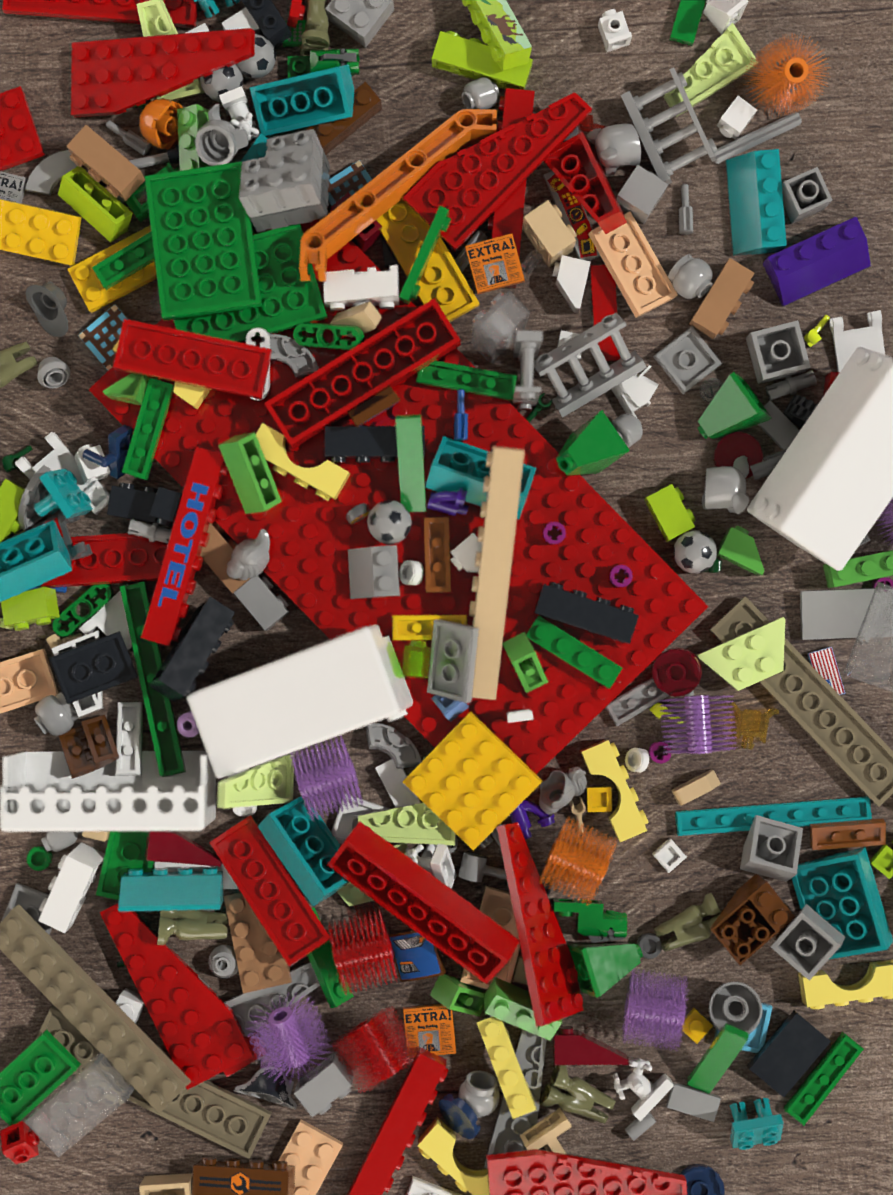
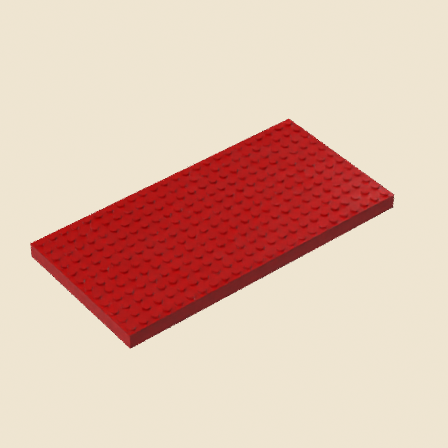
M317 219L302 223L303 234L321 220ZM256 229L253 231V235L262 233L257 232ZM352 240L327 259V272L352 269L354 272H368V268L375 267L376 271H381ZM312 264L327 314L326 319L312 323L330 324L336 313L344 310L334 311L330 310V307L325 306L324 282L319 281L318 271H315L316 264ZM400 299L399 305H394V309H380L379 306H374L382 318L374 330L364 333V341L413 312L417 307L412 302L407 304L400 301ZM355 306L345 307V310L350 309V308L355 307ZM161 319L156 324L157 326L176 329L174 320L164 321ZM295 328L274 333L295 340L293 336ZM326 329L323 337L326 342L331 343L334 340V334L330 329ZM305 330L302 331V336H306V338L316 337V332L308 333ZM341 335V339H350L351 341H356V336L351 338L346 335ZM261 337L252 340L260 347ZM305 346L313 355L319 369L351 350ZM457 348L437 360L476 368ZM271 360L270 392L267 397L259 401L247 396L211 389L202 404L196 409L173 392L154 458L184 488L196 446L221 453L219 444L236 435L253 432L256 434L262 423L283 434L264 403L307 376L296 379L293 370L288 365L277 360ZM112 366L89 391L122 425L132 428L133 436L141 406L113 400L104 394L103 390L131 374L130 372L116 370ZM416 373L392 388L400 399L398 403L361 426H396V416L421 415L422 426H425V458L423 459L426 486L432 463L443 436L454 439V414L457 413V390L416 383ZM151 377L153 379H157L175 385L174 381ZM465 392V413L468 414V440L460 442L492 452L493 446L523 449V463L536 468L520 518L516 519L502 643L523 632L527 634L538 614L534 613L542 585H549L550 581L563 585V590L572 593L573 589L587 593L586 598L596 601L597 597L611 601L610 606L619 608L620 605L635 609L634 614L639 615L631 642L626 644L539 615L622 667L611 688L608 689L528 639L538 657L548 683L526 693L502 644L496 700L472 698L471 702L467 703L469 707L454 720L449 721L431 699L435 695L427 693L432 640H392V615H467V626H473L474 616H469L470 602L476 599V592L472 591L473 576L478 577V573L466 572L464 569L459 571L450 561L451 592L426 593L424 518L449 517V545L451 552L472 533L478 538L479 527H484L485 517H480L481 506L465 501L464 505L469 506L467 514L456 513V516L428 509L427 506L431 492L436 493V491L425 487L426 511L409 512L412 524L406 538L399 543L383 544L377 541L369 531L367 524L369 514L351 525L345 516L351 509L362 503L367 504L370 510L379 502L386 500L401 503L398 458L395 459L394 463H381L380 459H370V463H356V459H346V463H334L348 471L350 476L337 499L334 500L330 497L328 501L315 494L317 489L310 485L307 489L294 482L296 477L289 473L286 476L279 474L273 470L274 465L266 461L282 502L264 512L245 514L230 473L228 472L227 476L223 475L221 485L224 486L220 500H216L214 509H217L215 521L237 544L249 538L256 539L261 529L266 530L270 538V558L263 571L330 640L371 625H377L383 637H390L413 699V705L406 709L408 714L404 715V717L434 748L471 711L535 774L539 773L708 608L707 604L581 475H566L559 468L556 460L559 453L508 400ZM348 415L331 426L356 425ZM325 430L294 449L286 439V453L290 461L295 465L303 468H313L321 465L326 460L331 462V459H326ZM551 522H559L565 528V538L559 544H549L543 537L544 528ZM553 526L552 530L547 532L548 537L552 536V540H556L557 536L561 535V530L557 531L558 527ZM396 545L399 570L406 560L417 561L423 564L424 576L420 584L405 585L399 576L400 596L351 599L348 562L349 549ZM618 565H625L632 571V581L625 587L614 586L609 578L610 571ZM619 569V573L614 574V578H618V583H622L628 577L627 573L623 574L625 571ZM532 710L533 720L507 722L506 713L508 711Z

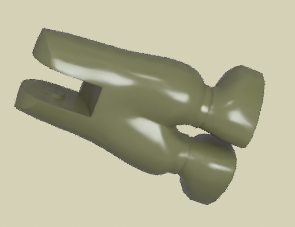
M306 0L305 32L301 35V56H310V51L329 50V22L325 10L326 0Z
M22 342L0 351V388L38 364L34 356L16 362V358L31 350L27 342Z
M710 892L704 896L701 905L689 906L675 917L655 927L654 931L656 936H662L672 931L675 932L676 936L661 943L664 952L687 944L708 939L712 932L710 927L721 913ZM714 915L710 919L702 921L703 917Z
M163 910L160 912L157 945H165L172 934H176L180 940L226 939L228 916L226 913L203 910Z
M555 1065L551 1074V1084H547L544 1087L540 1097V1104L545 1107L558 1104L563 1111L581 1115L603 1124L606 1123L608 1116L594 1108V1103L596 1102L608 1109H613L616 1102L613 1098L594 1088L577 1076L570 1078L566 1065ZM557 1088L564 1089L568 1091V1093L564 1094L560 1092Z

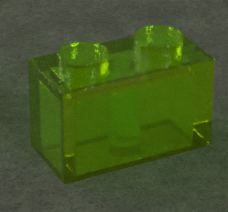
M411 641L410 646L405 645L402 676L428 678L431 647H426V642Z

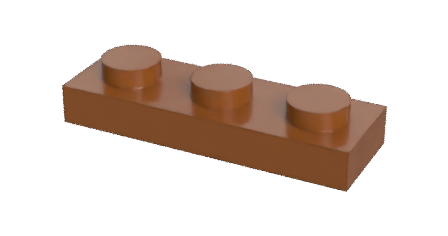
M449 517L424 518L426 593L451 592Z
M883 818L810 824V846L812 850L886 845V822Z

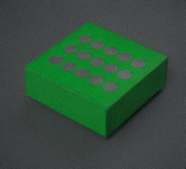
M298 20L296 28L289 27L292 37L283 42L284 47L301 46V35L305 32L306 20Z

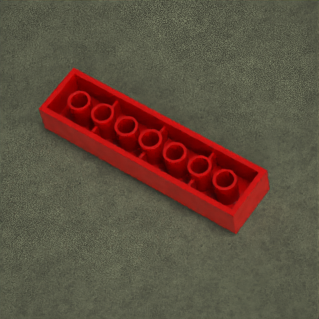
M434 298L264 404L288 443L294 449L325 430V426H331L348 416L349 411L386 388L395 387L416 374L419 370L461 346V340Z
M361 821L358 822L327 864L485 984L509 962L519 944V939L514 937L509 931H506L489 916H486L469 901H466Z

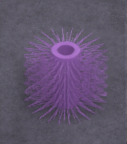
M694 695L684 696V698L660 700L667 702L684 701V703L661 705V707L685 706V708L661 710L663 712L685 711V713L662 715V717L685 716V719H668L661 722H686L661 726L666 728L686 727L685 729L664 730V733H685L662 737H687L685 739L663 741L665 743H681L667 745V747L664 746V748L671 747L674 749L678 747L681 749L664 751L663 753L680 754L683 752L687 754L688 752V754H702L737 749V747L732 748L729 746L712 747L715 745L736 744L732 741H723L735 739L736 737H722L719 735L737 732H711L720 729L736 728L733 726H711L735 723L734 721L711 722V720L729 719L735 716H710L734 713L735 711L710 712V710L732 708L735 706L711 707L709 705L734 702L709 701V699L734 696Z
M341 735V747L339 746L340 743L337 742V738H335L337 746L333 745L334 742L330 738V745L327 744L328 741H325L326 748H328L326 749L328 750L327 752L324 751V747L321 746L319 748L315 746L317 748L316 751H318L316 753L318 754H315V750L311 749L310 751L313 752H306V756L296 755L297 758H293L295 754L291 755L300 793L304 799V804L306 803L308 808L307 812H311L309 815L318 816V811H316L320 809L319 812L329 813V811H326L328 810L327 807L330 806L329 809L333 810V806L338 808L336 806L338 803L342 808L343 803H345V807L348 808L347 799L353 808L351 796H353V800L356 801L355 804L357 805L356 797L358 796L363 805L356 771Z
M638 969L640 976L642 974L645 982L641 981L639 976L635 975L632 970V975L635 976L636 982L639 981V983L634 985L635 979L629 977V991L626 994L623 1011L625 1017V1025L623 1024V1026L626 1028L623 1030L624 1034L629 1037L632 1043L633 1037L628 1034L629 1030L630 1033H633L637 1042L639 1040L641 1045L640 1036L647 1044V1038L644 1036L645 1033L651 1039L652 1044L654 1040L657 1048L654 1037L650 1035V1033L654 1032L658 1045L660 1040L663 1048L662 1039L659 1037L660 1033L664 1038V1045L666 1040L668 1047L670 1043L672 1049L671 1040L673 1044L675 1040L678 1050V1043L674 1033L676 1038L679 1039L680 1044L681 1027L684 1024V1018L686 1017L685 1009L687 1008L685 1005L686 996L683 994L686 993V990L682 985L681 977V985L678 977L677 983L674 977V985L672 977L670 982L667 975L668 986L666 985L665 974V982L662 976L660 979L659 974H657L660 981L658 983L656 981L657 977L654 979L653 975L650 976L648 971V976L655 983V985H651L650 980L644 976L643 972L640 973ZM683 976L684 985H685V987H686V989H687V986H686V983H685V980H684V976Z
M301 999L297 1000L291 1007L289 1005L288 1007H285V1005L281 1007L280 1002V1008L278 1005V1009H272L271 1014L267 1011L264 1012L269 1016H257L258 1018L268 1020L267 1022L251 1021L255 1022L253 1024L261 1023L255 1026L262 1025L260 1028L256 1027L258 1029H254L255 1033L260 1032L254 1036L256 1040L259 1039L255 1044L259 1045L257 1046L259 1048H266L264 1053L258 1051L259 1054L264 1056L261 1060L264 1063H268L266 1068H270L272 1063H276L273 1066L272 1072L282 1065L283 1067L280 1070H284L288 1066L296 1071L298 1067L299 1076L300 1066L305 1064L308 1067L307 1061L312 1064L315 1063L309 1060V1058L325 1059L314 1056L319 1054H310H326L316 1052L322 1050H316L318 1049L317 1047L326 1046L323 1045L325 1044L323 1042L318 1043L323 1041L324 1036L320 1037V1033L323 1031L322 1029H317V1025L320 1024L319 1021H314L313 1017L317 1015L311 1012L305 1014V1011L308 1010L304 1008L305 1006H300L296 1009Z

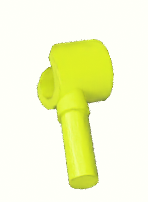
M824 315L817 326L804 336V340L810 347L822 339L818 332L830 319L828 315Z
M660 702L650 708V711L658 719L664 714H673L672 712L661 711L668 710V708L665 706L661 707L663 704ZM668 717L670 719H682L680 717Z

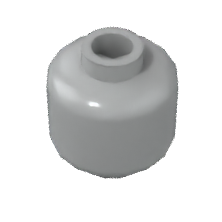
M480 77L465 85L462 93L463 104L466 109H490L497 103L499 89L495 82H491L486 77Z
M622 414L611 422L628 448L641 439L643 434L642 424L633 415Z

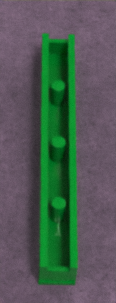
M146 582L120 586L159 774L162 777L184 773L186 768L172 702L169 698L149 687L163 664L159 643L141 638L150 608Z

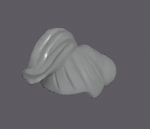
M261 529L256 539H246L235 547L231 560L227 563L226 573L229 577L245 581L263 572L270 558V538L266 530Z
M572 767V769L569 768L566 774L560 770L551 772L549 777L540 783V808L548 815L556 813L559 809L568 805L574 796L584 793L587 785L585 770H582L580 767Z

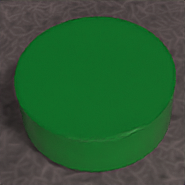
M36 846L28 852L27 864L35 871H42L51 865L53 860L52 852H47L44 846Z

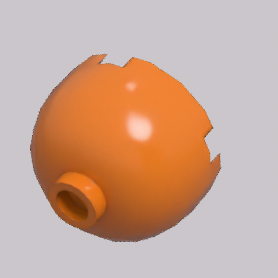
M161 98L152 100L145 106L140 114L139 124L141 134L148 143L161 149H172L178 144L177 109L183 108L181 104Z

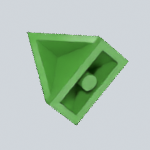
M131 373L103 390V392L110 399L141 406L149 378L151 377Z

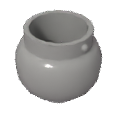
M690 254L682 257L673 266L668 275V278L673 282L675 291L686 299L702 298L713 285L711 282L713 272L710 266L702 259L693 258Z
M61 692L55 696H46L35 707L37 716L34 718V721L44 734L50 732L53 736L63 735L73 727L74 721L79 718L70 704L67 705Z
M486 1071L470 1072L459 1088L458 1097L463 1099L472 1108L477 1118L487 1116L496 1109L499 1103L498 1081L492 1074Z

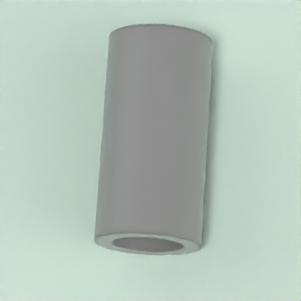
M649 1112L641 1121L638 1119L633 1121L625 1128V1131L635 1141L657 1121Z

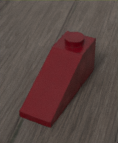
M148 831L146 861L221 867V860L218 856L177 831Z
M560 1026L553 1036L554 1065H629V1060L625 1053L579 1030H573L571 1026Z

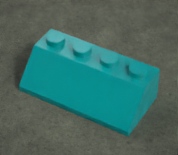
M349 64L250 87L260 132L264 136L353 116L354 85Z
M779 149L752 151L727 159L726 173L733 256L778 253L787 246Z
M443 436L425 487L436 492H459L461 487L464 491H468L465 501L481 506L482 502L487 501V492H483L484 477H489L490 467L486 466L487 451ZM524 463L517 519L520 518L536 471L535 467Z
M54 520L0 543V602L72 571L69 552Z
M300 796L268 814L257 827L311 906L314 907L344 887L349 881L327 865L340 848V844L320 815H309L311 812H307L306 803L304 804V799Z
M216 867L202 868V871L193 872V868H178V872H168L167 868L153 869V872H143V869H129L128 873H124L121 877L118 911L220 909L223 902V871H217Z

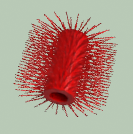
M380 911L379 919L381 924L378 922V917L374 914L376 928L374 927V921L371 919V914H369L370 925L367 923L368 919L364 917V924L359 916L360 927L358 926V921L354 919V925L349 923L351 925L349 928L351 929L347 928L348 923L346 922L343 923L346 925L344 927L339 925V928H341L339 931L329 928L331 931L329 932L331 934L330 941L332 940L331 944L333 946L331 948L337 973L339 971V978H341V984L343 985L342 990H347L344 987L347 985L349 987H357L355 985L357 982L359 983L358 987L362 988L360 984L364 983L367 985L365 982L367 979L369 980L368 984L372 985L371 974L375 982H377V977H375L377 974L378 980L382 983L380 969L386 983L387 978L385 976L388 975L392 980L390 970H392L394 973L393 977L397 980L393 949Z
M384 1012L360 1022L357 1026H352L354 1028L349 1030L351 1033H346L347 1035L343 1036L340 1045L346 1052L345 1054L348 1056L347 1058L350 1057L355 1064L354 1066L358 1069L357 1071L360 1070L362 1072L361 1074L366 1079L362 1082H366L368 1087L372 1084L377 1085L380 1081L385 1080L386 1082L394 1074L400 1073L398 1072L399 1070L405 1069L402 1067L412 1060L407 1053L408 1051L404 1048L405 1046H403L405 1044L399 1042L403 1040L395 1029L396 1027L393 1028L390 1022L392 1019H388L389 1014L386 1015ZM406 1046V1047H407L408 1049H410L411 1051L415 1049V1048H413V1046H412V1047Z

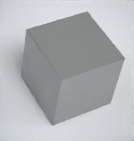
M637 165L616 199L621 210L626 213L631 211L635 219L645 224L664 195L668 184L652 172Z
M818 167L786 180L782 184L783 205L791 224L824 210L832 201V197Z

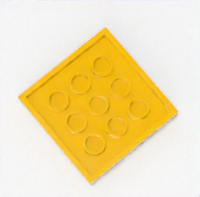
M471 711L403 780V783L473 851L542 782Z

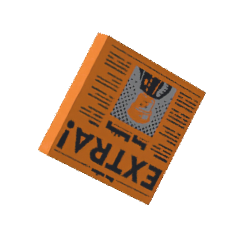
M513 234L465 246L477 295L525 282Z
M442 1004L403 1007L406 1039L408 1037L407 1044L409 1045V1041L413 1042L412 1046L415 1048L414 1057H416V1051H419L420 1047L435 1055L456 1054L452 1010Z

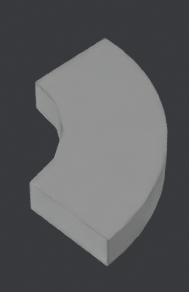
M69 150L57 152L41 161L29 176L25 190L51 196L54 187L61 181L62 176L77 167L69 158L71 155Z
M269 334L270 349H272L270 361L277 360L288 365L293 370L296 379L309 376L319 370L316 360L305 346L299 345L290 337Z
M45 465L31 478L20 501L18 522L19 527L24 531H27L42 518L35 511L34 505L49 493L39 478L44 473L51 471Z
M380 723L365 725L369 749H378L387 753L394 760L397 769L415 767L421 763V758L415 745L409 738L395 730V728Z

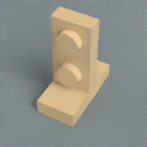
M559 1108L522 1133L520 1138L527 1150H539L544 1146L546 1151L567 1155L556 1137L572 1126L561 1108Z

